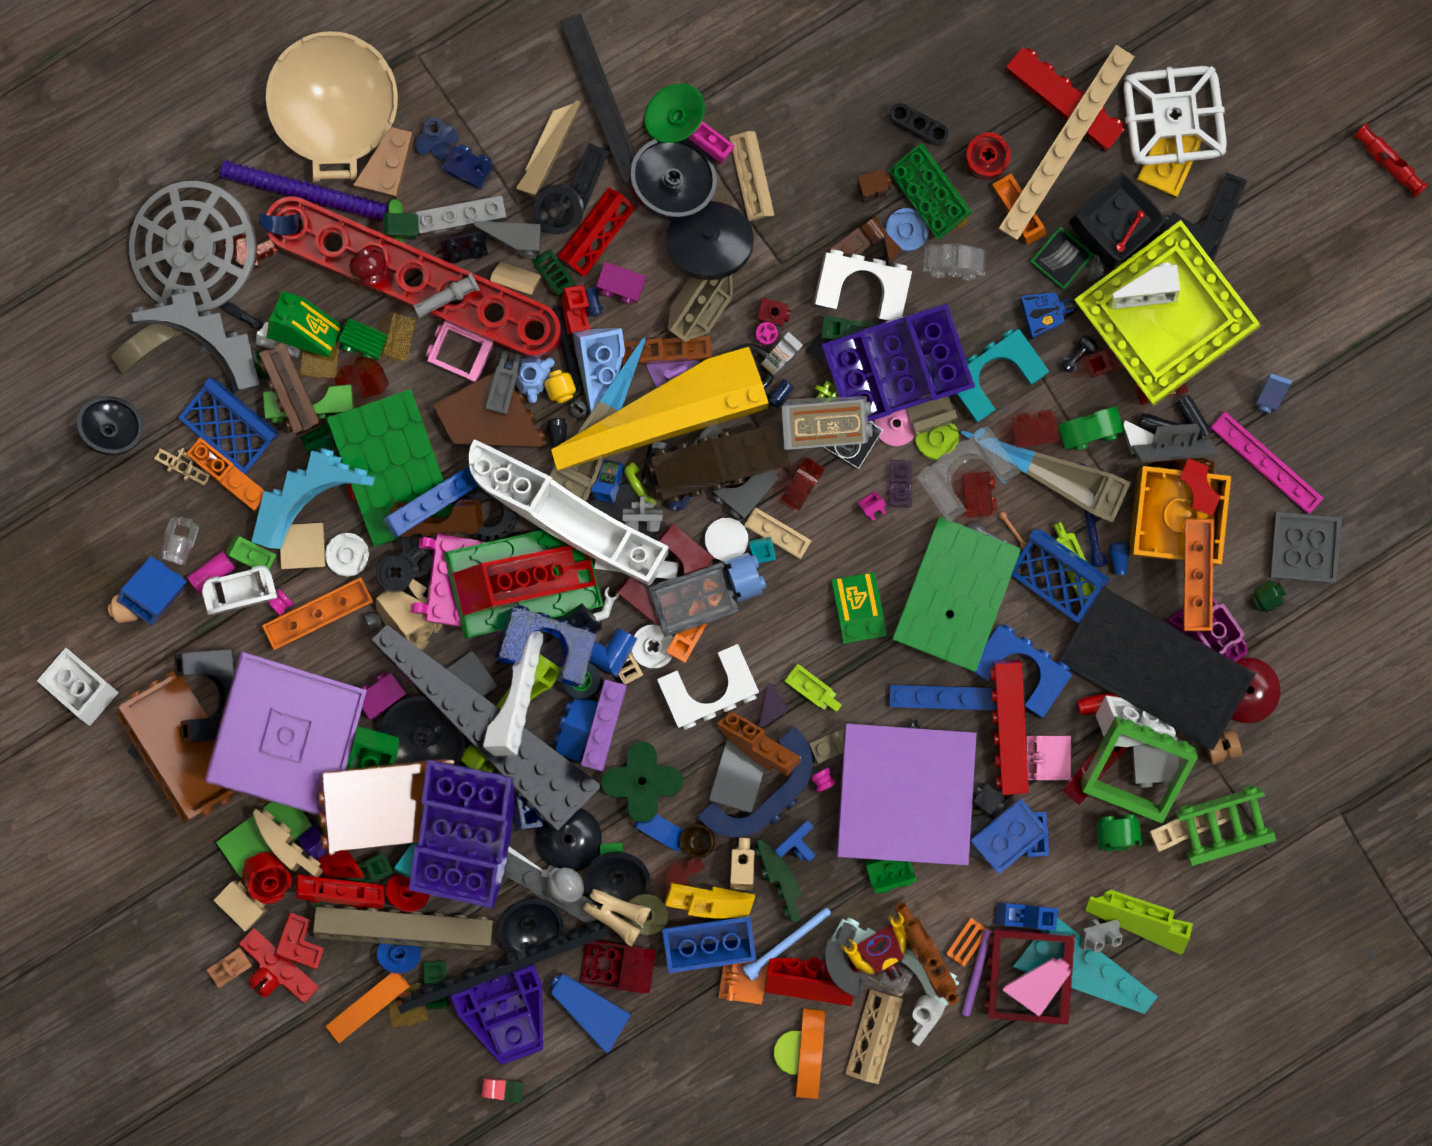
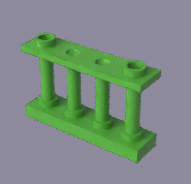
M1247 786L1243 791L1194 806L1191 804L1180 807V810L1174 811L1179 821L1185 820L1192 844V848L1186 852V856L1191 866L1276 841L1273 830L1263 824L1257 798L1263 797L1264 792L1259 786ZM1246 801L1249 802L1255 824L1254 831L1250 833L1243 832L1236 804ZM1227 807L1234 835L1233 838L1224 840L1221 837L1215 811ZM1203 814L1207 815L1213 838L1212 844L1207 846L1200 844L1193 818Z

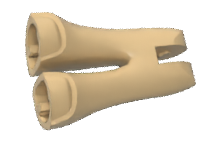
M593 889L590 897L603 904V906L600 908L597 905L586 902L583 910L613 929L632 947L642 928L613 914L612 911L620 913L643 926L651 908L628 903L605 892Z

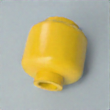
M561 370L549 373L550 378L544 382L549 399L556 401L557 404L571 400L573 398L572 395L576 392L571 375L569 373H562Z

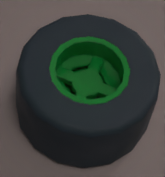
M579 660L572 662L565 668L562 673L561 683L564 691L570 697L584 700L593 697L598 692L601 686V676L593 664L588 661Z

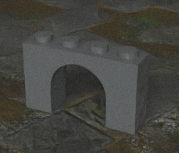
M716 424L708 426L692 445H696L697 440L706 437H715L717 439L719 438L718 434L724 433V431ZM771 471L751 476L740 487H724L723 489L712 491V498L720 505L723 503L730 507L729 512L735 518L739 519L742 517L745 520L779 478Z

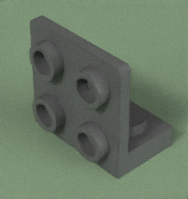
M473 651L447 668L448 671L483 697L497 687V684Z

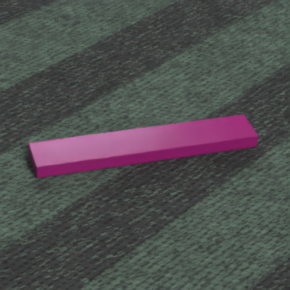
M1225 411L1210 427L1215 434L1306 514L1309 515L1322 501L1323 497Z

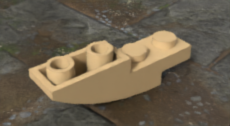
M258 809L254 810L253 813L258 828L275 855L291 870L296 871L301 865L312 875L319 877L323 872L319 867L321 863L311 855L307 858L301 854L303 849L294 842L290 845V842L294 839V836L290 834L292 829L282 822L279 825L274 822L273 818L275 816L264 809L262 812Z

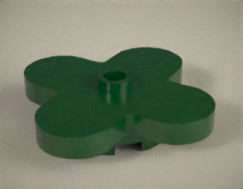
M644 741L636 742L629 748L626 767L611 768L602 777L604 792L612 798H627L629 815L638 823L652 821L658 812V799L660 797H673L682 790L684 783L682 774L678 769L671 766L657 765L655 748L650 743ZM645 778L647 782L645 785H640L638 780Z

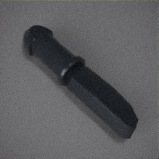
M227 302L220 306V308L239 318L240 321L251 325L254 329L262 328L261 320L249 315L235 304Z

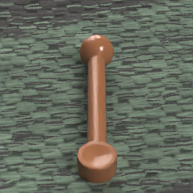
M1000 512L999 519L1004 520L1021 544L1020 548L1023 550L1028 542L1023 541L1007 519V513Z

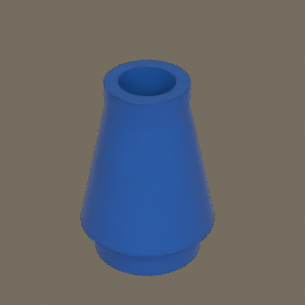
M1125 542L1110 544L1108 552L1113 565L1114 575L1128 574L1127 567L1130 548H1128Z

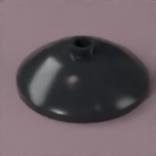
M102 396L90 400L81 408L77 417V432L83 443L91 450L103 455L113 456L129 452L139 443L143 433L142 418L136 408L129 402L113 396Z
M580 808L558 831L555 832L542 819L536 832L538 852L542 859L554 868H570L574 871L585 868L596 858L602 843V833L597 820L583 808ZM569 834L572 836L573 840L571 843L564 841L565 835Z
M608 852L596 857L587 867L584 877V885L589 897L592 890L595 889L625 902H629L635 896L648 894L651 883L650 874L645 864L637 857L625 852ZM592 899L596 904L603 906V904Z
M526 898L511 904L502 913L498 921L497 933L504 949L509 953H517L531 944L538 945L550 937L562 936L563 919L559 910L549 901L540 898Z

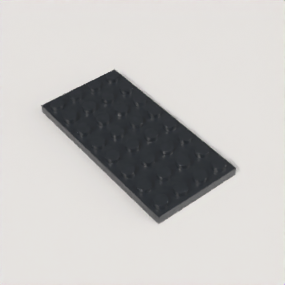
M1105 587L1101 589L1088 609L1060 660L1080 675L1211 750H1214L1256 676L1255 672Z

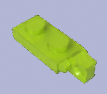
M799 664L795 666L785 680L787 684L819 708L821 707L825 710L829 706L835 712H838L842 707V704L834 699L836 693Z

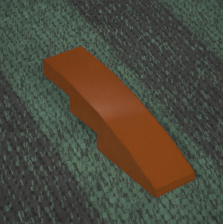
M701 336L690 339L687 342L682 341L680 338L646 340L637 365L687 362L712 358V339L710 336ZM640 341L624 343L625 352L624 358L622 357V365H625Z

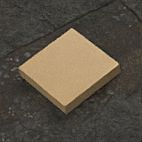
M499 262L492 273L490 281L531 295L539 284L541 275Z
M324 523L293 524L290 526L282 549H280L281 569L326 567Z

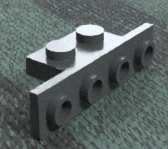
M1197 424L1157 427L1152 444L1132 446V451L1141 463L1215 457L1219 454L1211 439L1197 440L1200 431Z

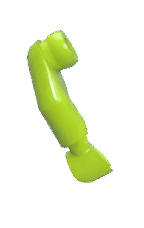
M631 462L629 466L625 467L624 474L632 489L639 498L640 496H645V502H654V505H656V500L647 495L646 488L635 476L640 469L634 462Z

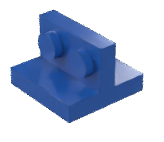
M806 820L775 851L782 857L795 846L794 852L802 861L804 859L812 860L816 855L806 846L801 838L813 826Z

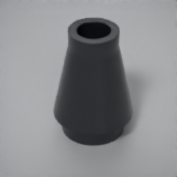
M565 418L548 420L546 428L553 448L566 441L568 423H565Z

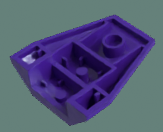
M534 964L451 995L458 1016L501 1065L543 1050L542 983Z

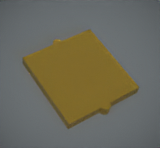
M338 340L329 358L302 349L300 375L313 376L317 379L321 377L337 378L340 345Z
M421 982L410 984V987L404 992H413L420 989L422 986ZM396 998L388 1004L392 1027L412 1026L413 1023L428 1021L426 1005L400 1014Z

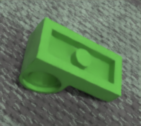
M234 534L225 554L251 567L264 565L268 569H270L276 557V554Z

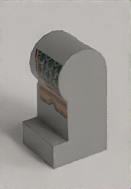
M788 332L761 365L774 376L803 345Z

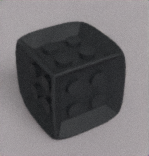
M1123 172L1099 190L1069 220V224L1077 236L1112 271L1135 254L1167 222L1154 202ZM1143 211L1145 216L1143 219H1140L1127 240L1125 250L1122 252L1117 251L1116 246L1122 242L1136 219V213Z

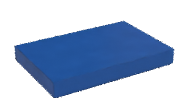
M1020 798L970 841L999 875L1045 837L1049 831L1023 799Z

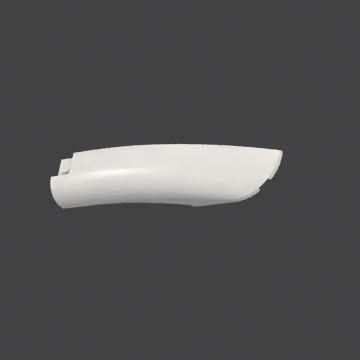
M475 439L473 440L469 452V467L474 480L484 491L531 523L586 555L648 586L653 583L659 568L668 555L669 546L628 527L596 509L552 480V477Z

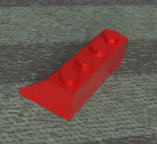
M810 957L807 961H800L798 958H771L769 960L764 993L852 1006L853 997L848 995L833 981L827 969L826 960H819L818 957ZM849 959L851 969L857 973V968Z

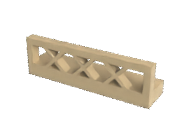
M870 989L845 1073L846 1075L879 1084L903 1002L902 998ZM876 996L882 998L880 1007L877 1009L874 1007ZM873 1018L875 1022L874 1028L869 1031L867 1025L869 1020ZM867 1039L869 1045L867 1050L863 1052L861 1048L862 1042ZM861 1060L862 1069L860 1074H858L854 1070L856 1063Z

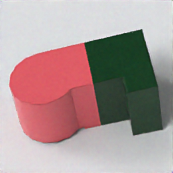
M483 1078L481 1097L521 1103L524 1081Z

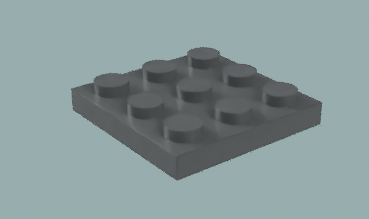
M1275 512L1270 578L1337 583L1342 517Z

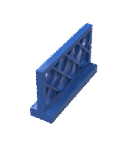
M214 377L209 378L204 383V387L178 417L244 474L251 469L269 445L280 435L278 431ZM206 392L213 396L214 406H202V396ZM226 407L230 411V420L219 421L218 408ZM214 408L215 421L204 422L203 409ZM191 410H199V423H192L186 418ZM231 422L232 435L220 436L219 423ZM234 422L246 424L247 434L236 435ZM216 424L217 437H208L205 434L204 425ZM251 436H260L265 441L260 449H252ZM237 437H247L248 450H237ZM232 438L233 451L222 449L221 439ZM249 452V463L245 467L238 462L237 453Z
M1034 529L1029 536L1031 539L1017 559L1012 576L1074 621L1080 623L1103 586L1108 584L1110 578L1042 529ZM1034 544L1040 548L1042 557L1031 558L1030 550ZM1055 558L1058 560L1059 570L1049 572L1047 559ZM1043 560L1045 573L1034 574L1032 562ZM1028 563L1029 576H1022L1017 572L1021 564ZM1064 571H1073L1076 576V582L1066 584ZM1060 572L1062 585L1052 587L1050 574ZM1045 575L1048 588L1040 589L1036 585L1035 577ZM1089 583L1095 587L1090 596L1084 597L1082 584ZM1077 585L1079 598L1069 600L1067 587ZM1063 588L1065 600L1059 602L1055 600L1052 589ZM1080 600L1081 611L1077 616L1071 611L1070 602Z

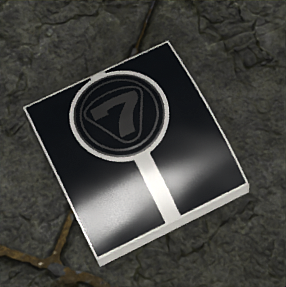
M869 421L868 424H872V437H869L867 443L827 446L824 448L859 469L883 429Z

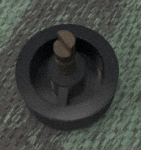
M555 184L544 189L537 196L533 205V214L537 224H540L544 231L551 234L569 232L579 224L584 213V203L580 194L574 188L565 184Z

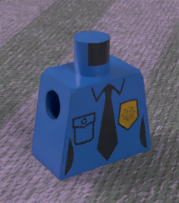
M1057 293L1026 295L1020 298L1031 339L1064 324L1063 314L1074 311L1072 300L1067 299L1059 302Z

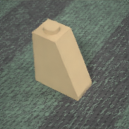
M385 591L376 598V610L384 624L391 627L420 650H423L428 645L429 641L427 639L432 632L437 633L442 628V624L425 622V615L410 613L411 604L415 602L423 603L402 591L397 593Z

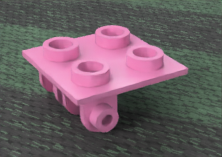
M1027 736L1028 780H1069L1071 778V736Z

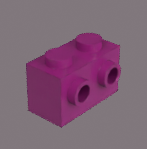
M605 262L596 288L600 290L599 294L612 298V295L621 297V302L633 305V302L639 303L647 276Z
M384 672L375 679L377 683L371 687L366 685L361 688L367 690L362 709L370 720H373L408 695L393 673L387 674Z

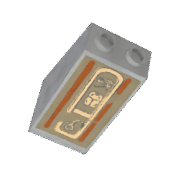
M867 396L788 399L782 405L784 450L867 443L869 437H872V424H868V415H871V403L867 402Z

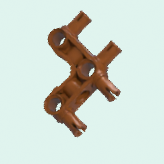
M906 903L897 904L894 910L896 913L900 912L904 918L903 926L907 937V944L911 947L917 960L926 972L939 999L945 998L949 1005L956 1004L959 1001V996L956 993L958 986L941 959L935 943L926 932L920 919L912 916Z

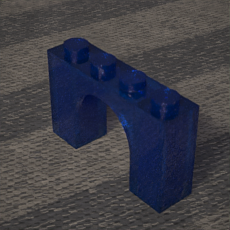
M517 605L508 611L494 660L512 666L520 664L528 637L533 632L546 631L553 634L559 640L563 649V658L556 681L578 687L583 683L597 634L591 633V629L579 626L576 628L571 626L569 621L563 619L556 621L550 619V615L537 612L536 614L530 612L528 607Z

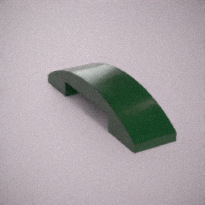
M823 316L821 338L834 340L879 323Z
M384 852L358 864L364 874L363 878L329 877V879L370 884L394 872ZM320 901L319 903H313V902H310V903H311V905H312V907H313V909H314V908H316V907H318V906H321V905H323V904H325V903H327V902H321V901Z

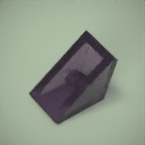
M768 683L759 727L768 725L789 711V708L771 683Z

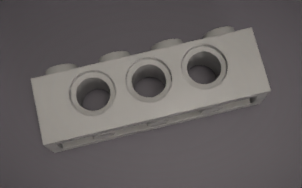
M502 196L416 212L418 214L421 237L474 227V221H507Z

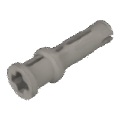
M469 273L468 277L458 282H451L450 287L413 306L419 318L455 299L462 300L463 296L475 290L479 291L480 288L472 273Z

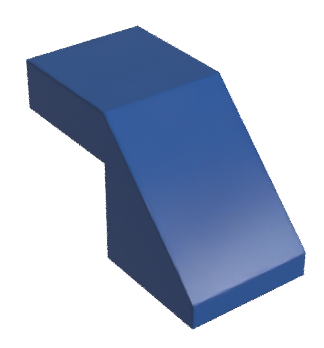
M658 814L648 823L636 822L634 827L677 852L681 847L680 836L683 829Z

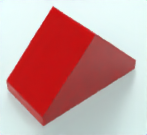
M348 850L334 851V854L327 853L317 860L321 863L319 867L323 870L322 874L324 877L363 878L364 876Z

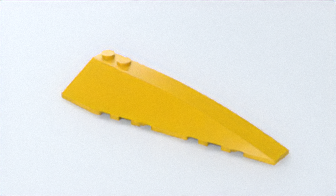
M742 348L704 360L551 449L557 471L768 409V400L750 348Z

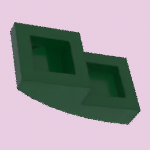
M445 961L423 963L424 985L440 982L442 978L447 976ZM448 996L426 1004V1010L449 1009Z

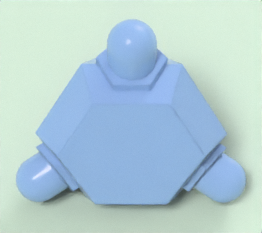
M524 358L520 360L515 385L522 394L527 395L529 403H535L537 401V394L543 391L545 387L544 382L549 378L550 368L554 366L552 358L545 360L540 358ZM507 361L505 368L512 370L513 362Z

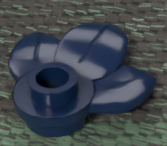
M429 118L423 125V132L417 138V151L421 156L431 151L437 158L445 160L450 152V143L459 141L458 133L452 126L444 125L440 119ZM433 125L438 127V131L435 133L430 131V127Z

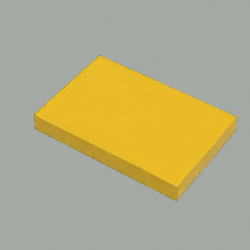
M1196 135L1181 137L1183 153L1198 151L1202 142L1201 139ZM1175 137L1159 139L1149 151L1148 156L1176 154ZM1184 161V164L1174 162L1143 165L1137 181L1177 198L1193 161Z

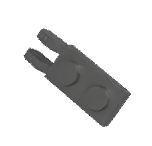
M507 351L502 352L499 366L496 367L486 405V410L504 415L508 414L521 360V355L516 354L512 370L505 369L504 366L508 359Z

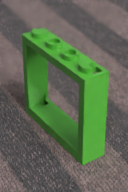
M1115 716L1080 782L1082 791L1163 823L1198 756L1195 747L1188 745L1186 741H1177L1169 734H1160L1149 726H1139L1129 718L1125 720ZM1121 733L1184 758L1160 805L1097 780Z

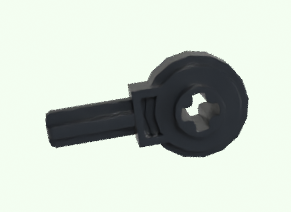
M418 542L408 553L404 551L400 556H388L383 559L377 566L375 574L379 586L391 593L401 592L406 589L412 581L413 570L418 566L416 562L430 549L418 548ZM397 570L399 572L397 577L392 578L390 576L392 571Z

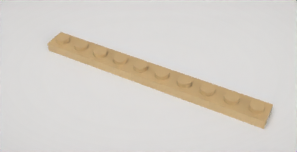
M1117 45L1114 47L999 227L1000 231L1014 240H1018L1135 56Z

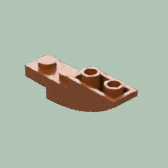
M731 710L717 723V727L736 747L769 771L775 768L788 776L801 762V756L766 737L764 729Z

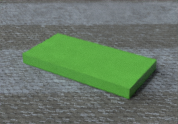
M271 802L260 810L262 812L265 809L275 816L273 821L278 825L282 822L292 829L290 834L294 836V839L290 843L313 827L305 813L296 808ZM254 815L216 842L240 878H242L244 861L247 858L262 852L272 851L263 838Z

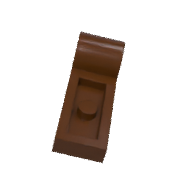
M873 216L825 252L830 253L831 249L843 252V256L851 258L852 254L859 255L888 233L877 217Z

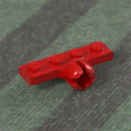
M255 928L239 943L238 946L259 965V969L250 977L249 984L255 990L261 982L264 983L257 993L260 996L268 997L278 986H283L304 1005L318 990L319 986L290 960L274 955L276 947Z

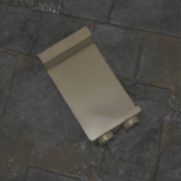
M949 396L907 408L915 436L956 423L958 419L955 410L952 408Z

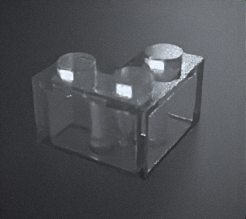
M962 244L925 245L923 272L932 273V277L945 278V274H948L950 277H961L962 275L964 280H976L978 276H985L987 250Z

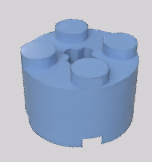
M745 553L722 561L727 566L726 571L733 593L738 597L736 598L737 603L762 594V589L766 588L763 576L758 575L756 568L759 567L755 555L750 556L749 553Z

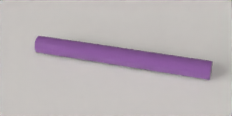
M985 929L961 1013L964 1016H970L989 948L990 933H993L991 930Z

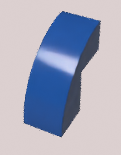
M997 902L995 924L1056 930L1058 908Z

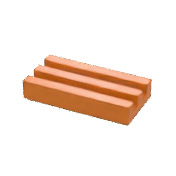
M970 918L946 955L962 966H965L981 943L984 930L987 928ZM973 924L975 928L958 953L954 955L953 951ZM978 930H982L981 934L979 935L971 949L968 951L964 959H960L961 955L963 954L971 940L974 938Z

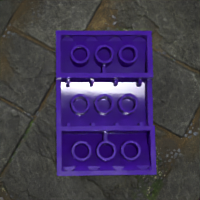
M948 303L888 320L822 344L839 397L867 396V402L871 403V415H868V422L928 401H935L975 388Z
M428 760L421 804H424L419 842L414 850L409 890L493 908L500 889L510 844L514 808L513 777Z

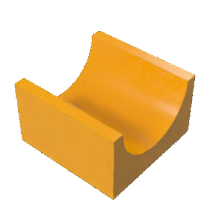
M1146 466L1138 469L1129 542V557L1184 561V519L1212 518L1214 520L1213 567L1221 565L1231 476L1207 474L1210 487L1221 496L1211 517L1191 508L1192 493L1189 487L1179 479L1182 473L1181 470Z

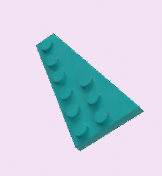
M1057 918L1056 930H1040L1075 934L1072 974L1073 989L1143 1014L1146 1013L1157 999V995L1101 951L1095 953L1091 948L1083 950L1080 947L1083 937L1059 918ZM1032 940L1012 967L1028 972L1051 958L1056 960L1061 958L1064 960L1065 942Z

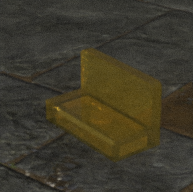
M393 312L384 351L386 358L404 362L408 361L417 319Z

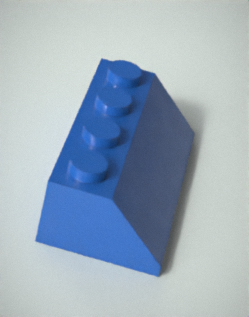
M750 916L662 929L669 973L757 961Z

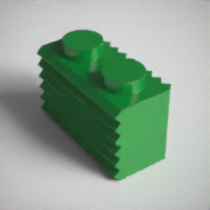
M348 318L338 342L342 344L341 349L352 354L354 350L362 353L361 358L373 362L374 359L380 361L390 336Z

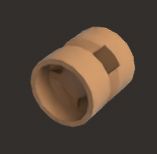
M1235 730L1223 732L1214 750L1205 746L1212 765L1224 762L1225 758L1232 760L1242 757L1241 745ZM1223 744H1226L1227 750H1224Z

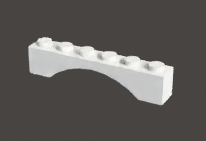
M533 625L511 628L508 634L506 648L510 653L513 665L512 686L502 710L487 727L483 745L494 756L517 755L521 744V734L525 725L527 707L530 703V694L534 684L536 666L539 662L540 648L543 644V634Z

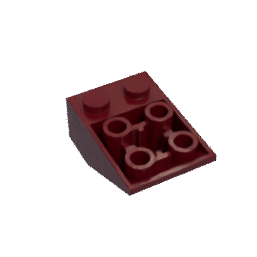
M599 940L590 942L585 945L580 983L650 994L656 950Z

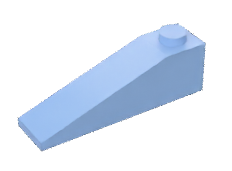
M621 328L591 329L573 333L576 357L590 414L621 371L622 357L624 358L625 352Z

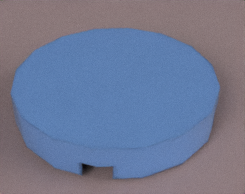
M903 208L895 211L889 217L885 230L888 233L887 235L902 248L901 251L910 252L917 250L925 243L929 227L917 210Z

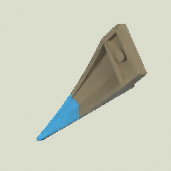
M645 338L640 341L577 434L622 409L646 341ZM604 458L557 471L555 465L550 477L586 502L594 483H596Z
M961 431L962 435L1091 514L1112 523L1131 482L1111 473Z

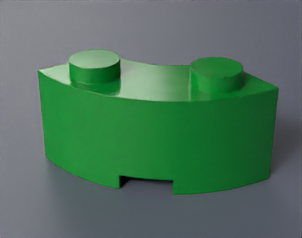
M1117 406L1058 425L1065 449L1075 448V451L1088 448V443L1104 439L1105 442L1117 439V434L1125 431Z

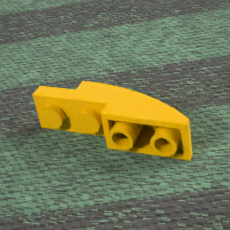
M671 883L665 904L668 907L687 910L688 915L737 918L750 914L755 895L718 887H712L710 891Z

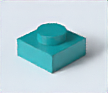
M772 537L750 541L749 545L752 555L756 556L758 563L776 560Z

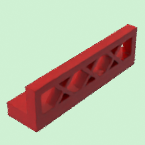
M608 187L557 257L585 277L636 206L621 193ZM623 202L628 207L622 214L618 215L617 208ZM612 221L611 230L605 232L604 226L607 222ZM599 238V246L597 249L592 250V242ZM586 256L587 262L581 269L576 264L581 257Z

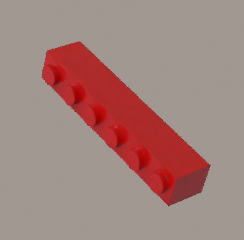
M1022 47L1006 66L1005 71L1068 121L1085 92L1081 89L1077 91L1071 86L1072 82L1063 75L1061 77L1054 72L1055 68L1048 62L1042 63L1037 58V53L1032 49L1028 48L1026 50ZM1102 107L1085 136L1104 152H1107L1125 129L1122 127L1123 124L1116 117L1110 118L1105 114L1106 110Z
M1020 659L993 661L994 667H990V678L995 680V689H991L992 702H996V711H992L993 724H997V732H994V746L998 745L999 753L995 754V766L999 767L1000 776H996V787L1001 789L1002 795L1029 793L1022 662Z

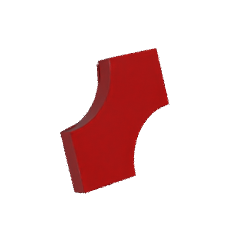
M1188 458L1179 479L1189 487L1192 493L1191 508L1212 517L1221 496L1214 492L1208 483L1207 471L1209 467Z

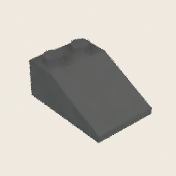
M474 221V227L477 232L483 231L484 236L512 252L522 255L523 259L534 260L536 256H541L542 228L540 224Z

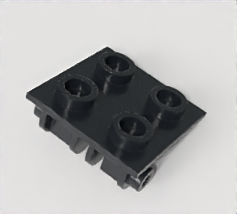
M483 231L440 239L444 259L448 263H459L462 260L480 259L483 256H488Z

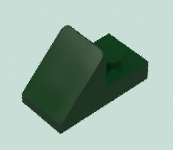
M384 213V235L406 240H416V236L419 234L418 214Z

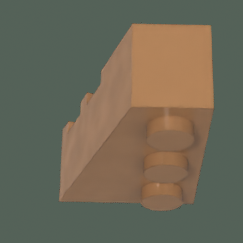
M391 127L354 183L355 189L398 199L414 139L413 133Z

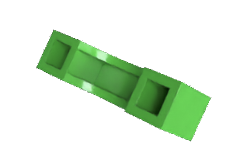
M351 385L329 387L325 397L313 405L318 419L324 420L328 418V415H337L354 409L353 387ZM263 392L265 418L271 420V423H284V419H288L286 412H281L276 400L279 399L277 392Z

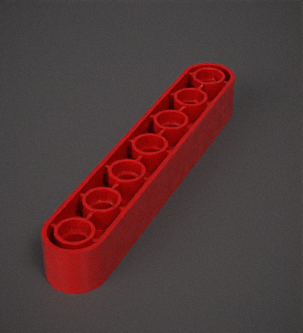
M290 196L277 200L271 205L266 214L271 216H294V214H298L299 219L302 220V229L292 235H276L267 232L272 242L281 251L358 284L357 280L350 273L349 264L351 259L356 257L355 252L372 248L373 252L382 253L387 264L386 280L362 287L415 309L413 305L450 287L451 282H458L468 277V274L471 273L299 197ZM338 235L342 238L343 244L338 251L330 252L326 250L325 241L329 236ZM411 270H418L423 274V281L417 287H410L405 283V276ZM473 273L472 275L480 288L479 291L475 290L463 296L462 301L458 304L452 305L447 303L427 314L442 322L447 321L493 341L495 345L525 358H546L554 353L560 344L561 326L557 315L551 308ZM492 305L502 307L504 310L502 319L498 322L488 321L485 318V312L488 307ZM534 322L544 327L542 337L537 340H531L525 335L526 327Z

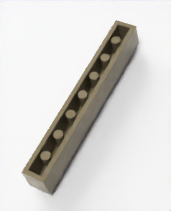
M322 905V907H316L313 933L315 939L491 952L493 920H489L487 917L468 919L464 915L445 917L444 914L433 913L432 916L416 911L410 912V914H404L398 910L379 912L375 908H367L365 911L357 910V908L351 906L339 909L333 905Z

